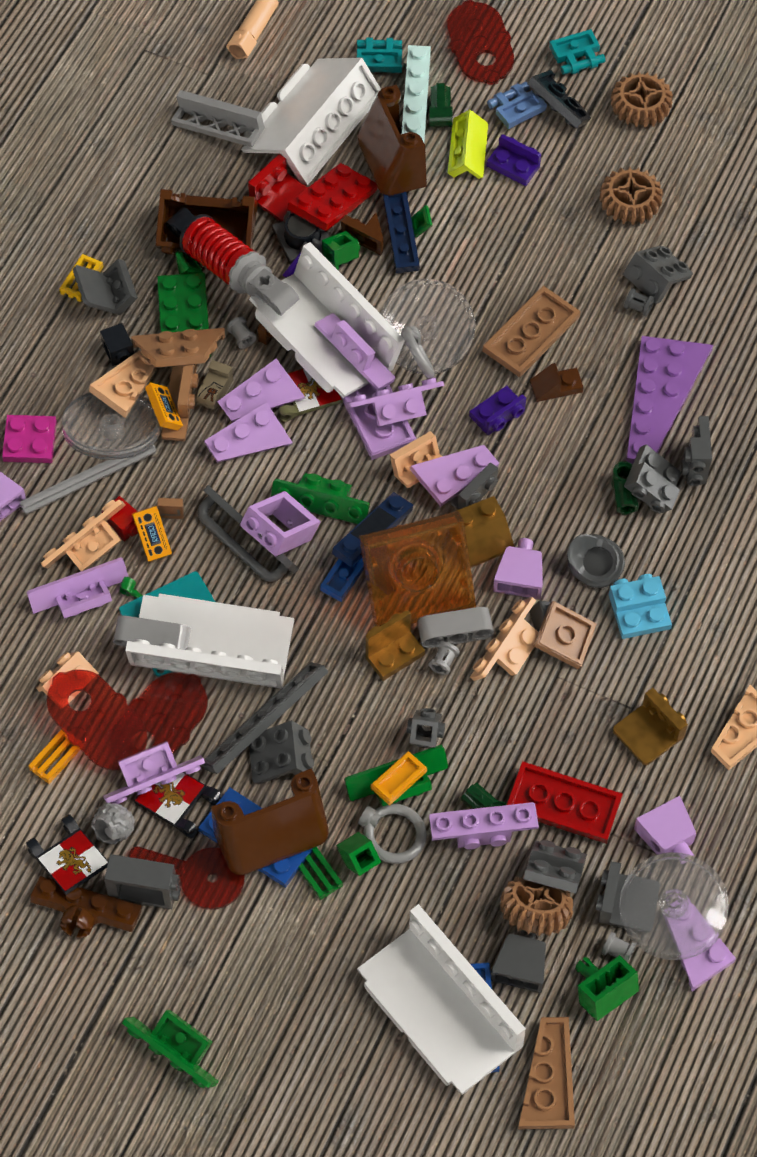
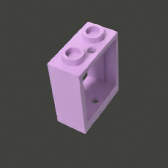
M284 491L249 506L240 526L276 557L311 541L321 521ZM273 514L290 530L283 532L267 517Z

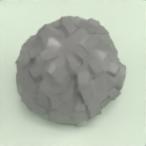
M105 803L99 807L91 825L95 831L96 839L107 844H117L131 835L134 830L135 818L121 804Z

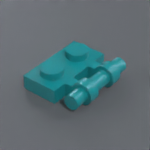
M592 29L555 39L549 43V48L557 63L567 62V65L560 67L563 75L568 73L573 75L579 73V70L588 67L593 69L598 67L599 64L606 62L604 54L595 55L596 52H599L600 45ZM582 56H585V57H586V59H584V60H580V61H577V60H576V58H579V57H582Z
M366 37V40H357V58L364 60L370 72L402 73V40H393V38L373 40V37Z

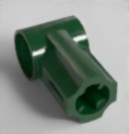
M437 83L431 87L429 127H452L453 108L450 105L451 92L450 87L446 86L445 83Z
M625 461L619 462L614 466L611 485L614 489L616 511L622 515H630L638 511V500L632 495V492L624 487L627 478L619 477H628L632 468V464Z
M477 782L472 784L461 797V801L470 809L507 805L502 801L496 800Z

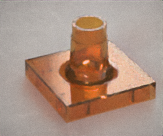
M459 511L359 536L375 626L385 624L391 616L398 612L403 613L406 610H409L411 613V624L417 623L419 618L426 615L476 607L465 525Z

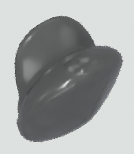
M581 534L575 537L568 547V566L571 573L588 586L595 588L608 587L617 581L624 571L625 557L621 548L614 541L604 536Z

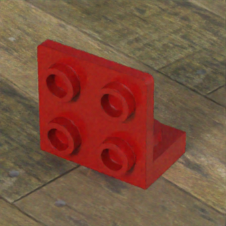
M280 154L248 182L249 196L255 197L258 206L280 222L284 221V216L289 211L287 209L289 201L307 188L287 173L286 158Z

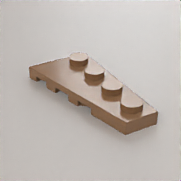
M541 1017L518 1130L574 1129L569 1017Z

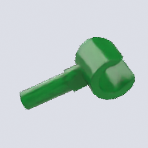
M130 577L123 578L120 587L121 594L132 596L136 599L143 596L134 589L136 586L135 580Z

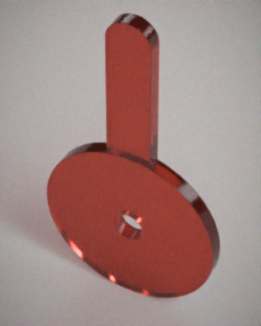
M138 846L133 847L129 852V857L174 864L176 875L180 877L183 893L191 903L203 909L215 910L230 905L240 896L244 887L245 874L237 875L231 872L220 848L199 850L191 855L187 861ZM214 874L218 879L215 882H209L208 876Z

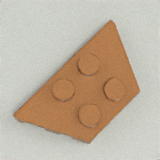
M224 328L187 329L181 332L164 331L159 334L131 336L133 347H139L141 354L149 359L155 367L205 363L209 359L210 354L217 349L218 340L225 339Z

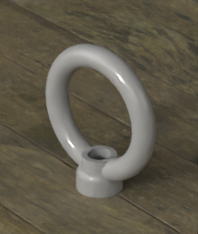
M415 326L403 327L401 336L405 340L404 344L408 346L426 378H434L435 371L420 344L421 334L418 328Z
M391 804L390 806H380L376 809L367 806L358 821V824L364 827L363 835L372 841L380 860L392 864L408 862L418 856L425 846L427 837L425 824L420 815L408 806ZM386 815H402L412 822L416 830V839L411 848L401 853H391L382 849L377 844L374 838V829L380 819Z

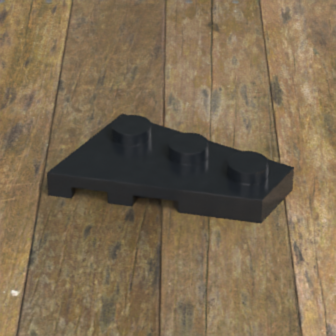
M552 70L531 77L527 84L532 88L533 93L545 99L549 103V107L553 111L559 112L570 126L580 128L591 119L589 114L576 99L566 95L565 91L567 88L563 83H556L553 79L555 74Z

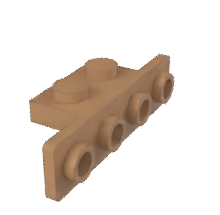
M198 364L172 366L169 392L183 426L178 431L162 427L161 438L163 440H186L190 410L195 407V394H193L194 388L198 387L199 376L196 374Z

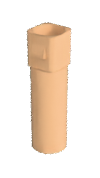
M256 0L238 31H235L226 46L235 59L248 58L257 43V39L279 5L278 0Z

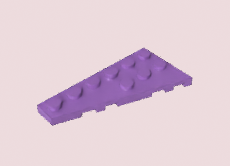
M648 336L641 337L626 462L633 464L639 448L646 444L658 453L668 431H670L677 414H679L692 390L694 382L699 373H701L714 345Z

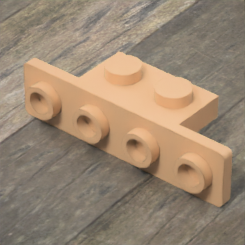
M112 500L102 508L104 511L97 518L92 516L82 524L84 528L77 534L72 532L64 538L63 542L65 544L59 549L53 548L43 556L45 560L41 562L43 568L48 569L67 554L79 570L84 571L122 540L108 524L107 520L125 506L123 501L118 500L115 502Z
M533 597L524 600L520 599L513 605L511 609L513 613L502 622L499 627V634L487 644V652L474 664V671L470 676L473 681L485 678L495 662L511 676L517 675L534 649L539 633L524 620L536 602Z

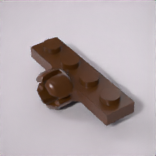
M40 876L30 895L31 903L63 912L60 923L61 929L65 934L72 937L76 927L80 928L76 936L77 939L88 936L93 926L97 923L133 932L142 912L141 905L80 887L65 895L53 879Z

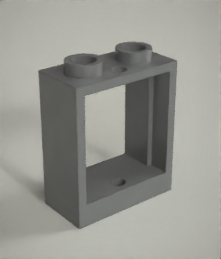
M110 854L104 878L108 896L135 904L172 910L173 903L179 900L181 885H178L179 875H176L174 864Z

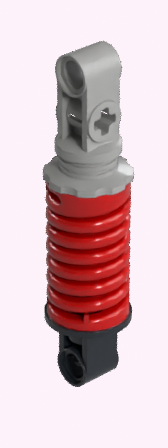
M182 207L165 222L168 229L177 238H180L179 245L181 250L201 263L214 275H217L232 290L237 291L239 294L247 293L250 296H257L280 316L299 300L298 294L290 285L282 282L272 274L271 269L266 266V259L263 255H260L236 236H233L232 233L216 223L211 216L206 214L194 216L186 207Z

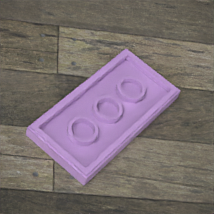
M369 383L342 399L371 460L397 451L416 440V437L407 420L378 426L373 403L347 408L346 403L352 402L351 397L363 394L366 395V399L376 397L375 392L377 390ZM388 385V386H386V387H384V388L381 389V390L389 389V392H390V393H393V391H392L390 385Z

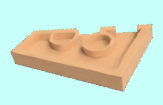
M137 351L90 384L89 392L126 418L156 371V367L141 354V351Z
M751 685L747 688L743 698L738 703L734 713L711 749V753L728 770L757 748V690Z

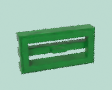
M314 847L312 853L335 884L331 885L309 854L305 859L326 890H321L303 863L299 866V871L319 899L322 900L341 888L343 882L319 849Z

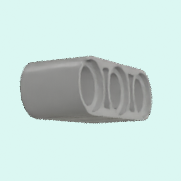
M475 607L426 615L417 620L420 640L424 648L438 647L441 641L454 645L484 640L494 635L490 611L487 607Z
M118 616L113 643L126 647L127 641L134 642L135 639L149 641L151 645L160 646L161 643H168L174 645L177 649L186 650L191 628L183 624Z

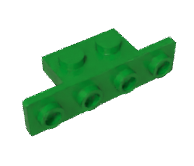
M305 473L299 484L274 479L271 497L286 491L309 512L359 524L368 516L370 506L369 502L349 497L352 485L346 484L341 480L323 478L318 474Z
M443 745L412 754L427 767V772L392 804L432 790L431 781L427 775L448 768ZM399 759L345 777L344 781L350 801L376 794L371 789V784ZM376 794L382 806L388 805L383 799H381Z
M166 1010L153 1031L135 1017L124 1018L122 1024L128 1028L127 1032L136 1039L142 1038L149 1044L148 1048L152 1052L160 1056L163 1054L170 1059V1065L178 1071H185L191 1075L192 1082L197 1086L210 1088L218 1084L219 1080L198 1065L213 1042L174 1012Z

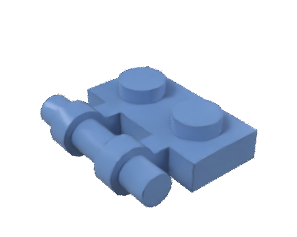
M527 82L517 83L511 86L510 90L504 93L499 92L487 101L490 109L498 106L496 108V115L508 129L546 111L547 104L541 97L535 95L532 90L526 93V91L530 90Z

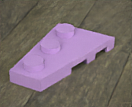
M275 359L217 402L233 423L265 402L272 409L306 398L279 361Z
M267 402L204 440L205 445L217 463L293 444Z
M485 445L411 465L410 470L441 507L456 497L490 462L497 467L499 462Z
M686 896L664 910L663 915L672 940L676 944L681 958L680 961L688 976L692 992L735 962V956Z

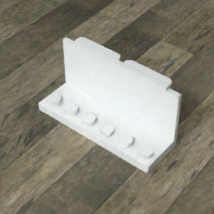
M362 58L317 59L311 67L308 64H302L277 94L278 104L270 102L262 110L261 115L265 128L253 147L244 145L241 150L243 153H281L286 158L287 164L299 182L303 185H308L368 113L381 88ZM246 131L244 136L250 138L253 132Z
M311 242L303 246L294 274L281 280L290 285L299 296V300L280 316L257 296H251L249 299L257 308L255 312L256 319L287 351L293 349L296 361L327 393L335 389L342 398L366 386L369 382L315 327V322L332 313L341 321L345 320L376 352L375 356L389 371L394 369L405 341L396 329Z
M159 594V597L143 595L139 618L183 624L190 627L191 632L186 650L177 649L174 645L168 643H161L160 646L151 645L149 641L135 639L134 642L127 641L125 651L130 665L282 689L294 618L280 616V612L166 594Z
M418 904L410 910L409 930L358 967L357 971L366 980L364 983L366 991L395 1026L407 1035L411 1045L446 1086L452 1083L460 1094L463 1095L523 1047L526 1028Z

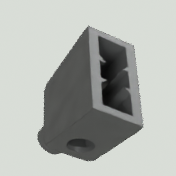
M521 930L520 935L508 934L493 966L491 981L541 993L544 982L546 943L536 940V933L528 935L525 930Z

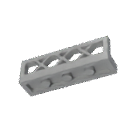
M180 90L176 96L179 109L171 119L174 126L253 147L265 128L261 112L183 90ZM184 113L194 116V118L186 121L181 119ZM205 120H212L214 122L207 126L200 125V122ZM227 125L234 128L226 132L220 130L221 127ZM246 131L253 132L250 138L242 137L240 133Z

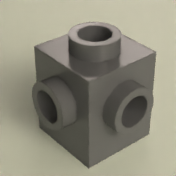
M422 708L420 711L416 710L413 718L408 719L407 733L411 734L409 744H415L422 748L436 747L439 738H443L445 732V723L441 722L442 714L436 713L434 709Z

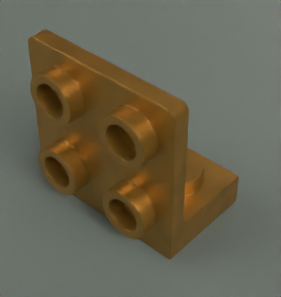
M409 610L394 614L388 622L371 628L366 635L365 658L382 681L425 655L424 648L411 633V613Z

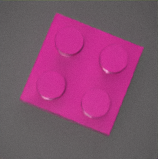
M7 415L2 453L3 462L52 463L57 424L56 416Z

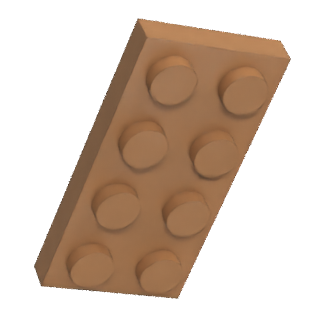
M542 286L483 345V352L520 378L580 317L581 311L545 286Z

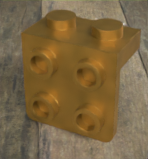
M652 687L645 693L643 704L613 727V733L643 765H649L685 737L688 724L683 714L679 711L676 712L669 705L666 696L658 693Z

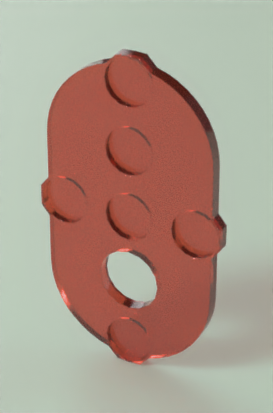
M472 0L463 1L461 5L453 9L448 16L447 30L451 40V52L455 53L461 71L474 81L489 85L498 84L500 80L509 75L514 66V53L510 44L511 35L506 31L501 15L492 6ZM482 53H490L496 58V61L492 65L484 66L478 63L476 58Z
M88 670L59 672L53 677L52 685L47 694L48 712L53 721L67 735V741L72 746L78 747L95 765L107 770H121L118 764L119 760L146 749L147 730L143 721L127 705V699L121 693H116L102 677ZM76 691L86 692L91 698V705L84 711H76L68 704L69 696Z
M184 673L162 675L155 679L139 698H135L130 702L128 711L117 722L110 738L111 750L117 760L118 767H120L118 764L119 760L144 751L138 750L132 745L134 735L139 732L151 733L155 739L153 746L167 741L172 754L180 746L186 745L190 740V734L202 721L208 707L207 693L198 676Z

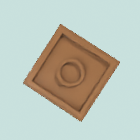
M552 601L549 603L534 647L579 669L582 667L597 623Z

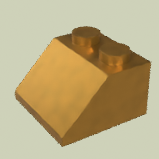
M495 496L449 513L448 530L469 568L503 555L508 546L515 547L505 514Z

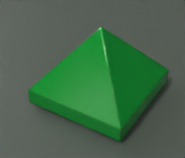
M427 205L411 217L414 237L420 236L433 226Z
M182 252L176 253L179 274L203 273L194 258Z

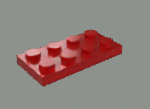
M340 163L290 200L287 209L322 230L327 231L344 218L345 215L376 193L378 187L368 177Z
M522 761L507 805L533 802L535 803L538 822L607 844L623 794Z

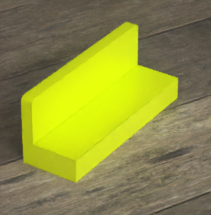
M470 109L453 118L447 172L453 178L466 171L478 179L484 175L488 123Z

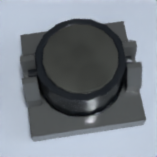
M291 211L286 213L284 221L272 225V231L290 265L301 253L303 246L309 242L322 254V240L329 237L327 231L322 230L295 213H291Z

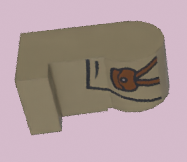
M212 360L203 384L198 390L196 404L216 410L219 406L217 401L225 396L233 382V369L231 366Z

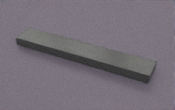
M310 662L204 759L205 763L202 764L204 769L215 774L221 772L328 673L325 666Z

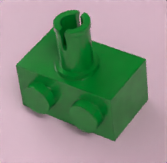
M620 955L601 969H598L588 957L583 958L585 964L581 960L576 964L575 970L586 979L577 985L579 1004L596 1021H599L639 991L638 972Z

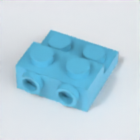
M644 574L638 580L628 582L627 579H619L610 586L609 598L622 639L671 629L672 623L665 604L666 596L659 576L653 577L652 574Z

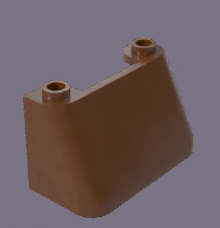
M397 85L382 88L378 92L358 132L360 149L379 191L384 195H395L427 187L425 144L417 133L408 132L401 134L402 126L399 116L401 93Z
M161 189L155 246L160 248L161 253L175 254V251H182L179 245L180 238H177L168 229L165 222L179 209L186 207L194 216L201 214L211 216L216 223L220 224L221 227L252 249L258 203L255 197L243 196V199L239 202L237 197L226 199L186 195V193H181L180 196V194L173 193V190Z
M312 768L298 773L292 779L291 789L294 797L245 816L241 807L232 801L222 802L211 807L213 832L231 872L237 875L248 874L325 843L328 839L329 828L318 782Z

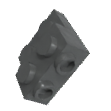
M699 416L697 426H693L689 446L684 448L681 472L682 475H686V484L691 486L707 483L712 461L709 416Z
M646 444L639 448L624 487L632 492L634 497L641 499L650 506L651 510L661 514L673 509L680 491L676 485L682 472Z
M535 840L523 879L576 893L587 854L574 847L563 848L556 846L555 843L548 840Z

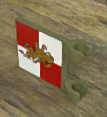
M304 368L288 372V375L306 399L291 402L292 405L281 406L279 408V419L283 423L288 422L296 416L343 402V399L335 389L327 393Z

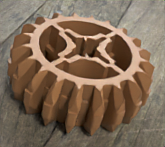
M638 71L636 75H633L629 72L627 77L622 76L620 82H616L611 93V105L614 108V115H619L620 121L626 120L627 125L633 123L635 128L638 125H643L646 128L650 124L654 127L657 122L662 123L664 117L669 115L670 108H672L673 95L669 84H665L664 78L658 79L657 74L650 76L648 71L645 74H641Z
M629 166L624 171L620 167L618 173L612 171L610 177L606 176L604 183L601 185L599 199L602 203V210H606L607 216L613 215L614 222L621 219L623 225L626 221L631 222L632 225L635 224V221L643 224L645 219L650 221L653 215L658 213L662 205L663 192L660 189V182L656 181L655 175L649 176L648 170L640 172L639 167L636 170H632Z
M524 875L522 878L515 877L513 881H508L501 894L500 911L503 912V919L509 920L510 926H517L518 931L525 930L528 935L536 933L538 937L541 933L550 937L552 932L559 934L561 929H566L573 914V899L570 897V892L524 880Z

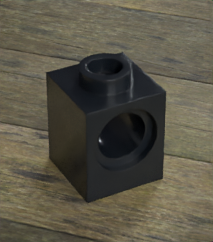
M123 323L100 331L102 346L112 366L122 363L134 354L133 344Z

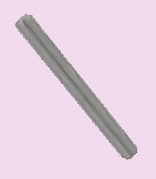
M148 440L20 502L21 509L25 514H30L155 454V445L151 440Z

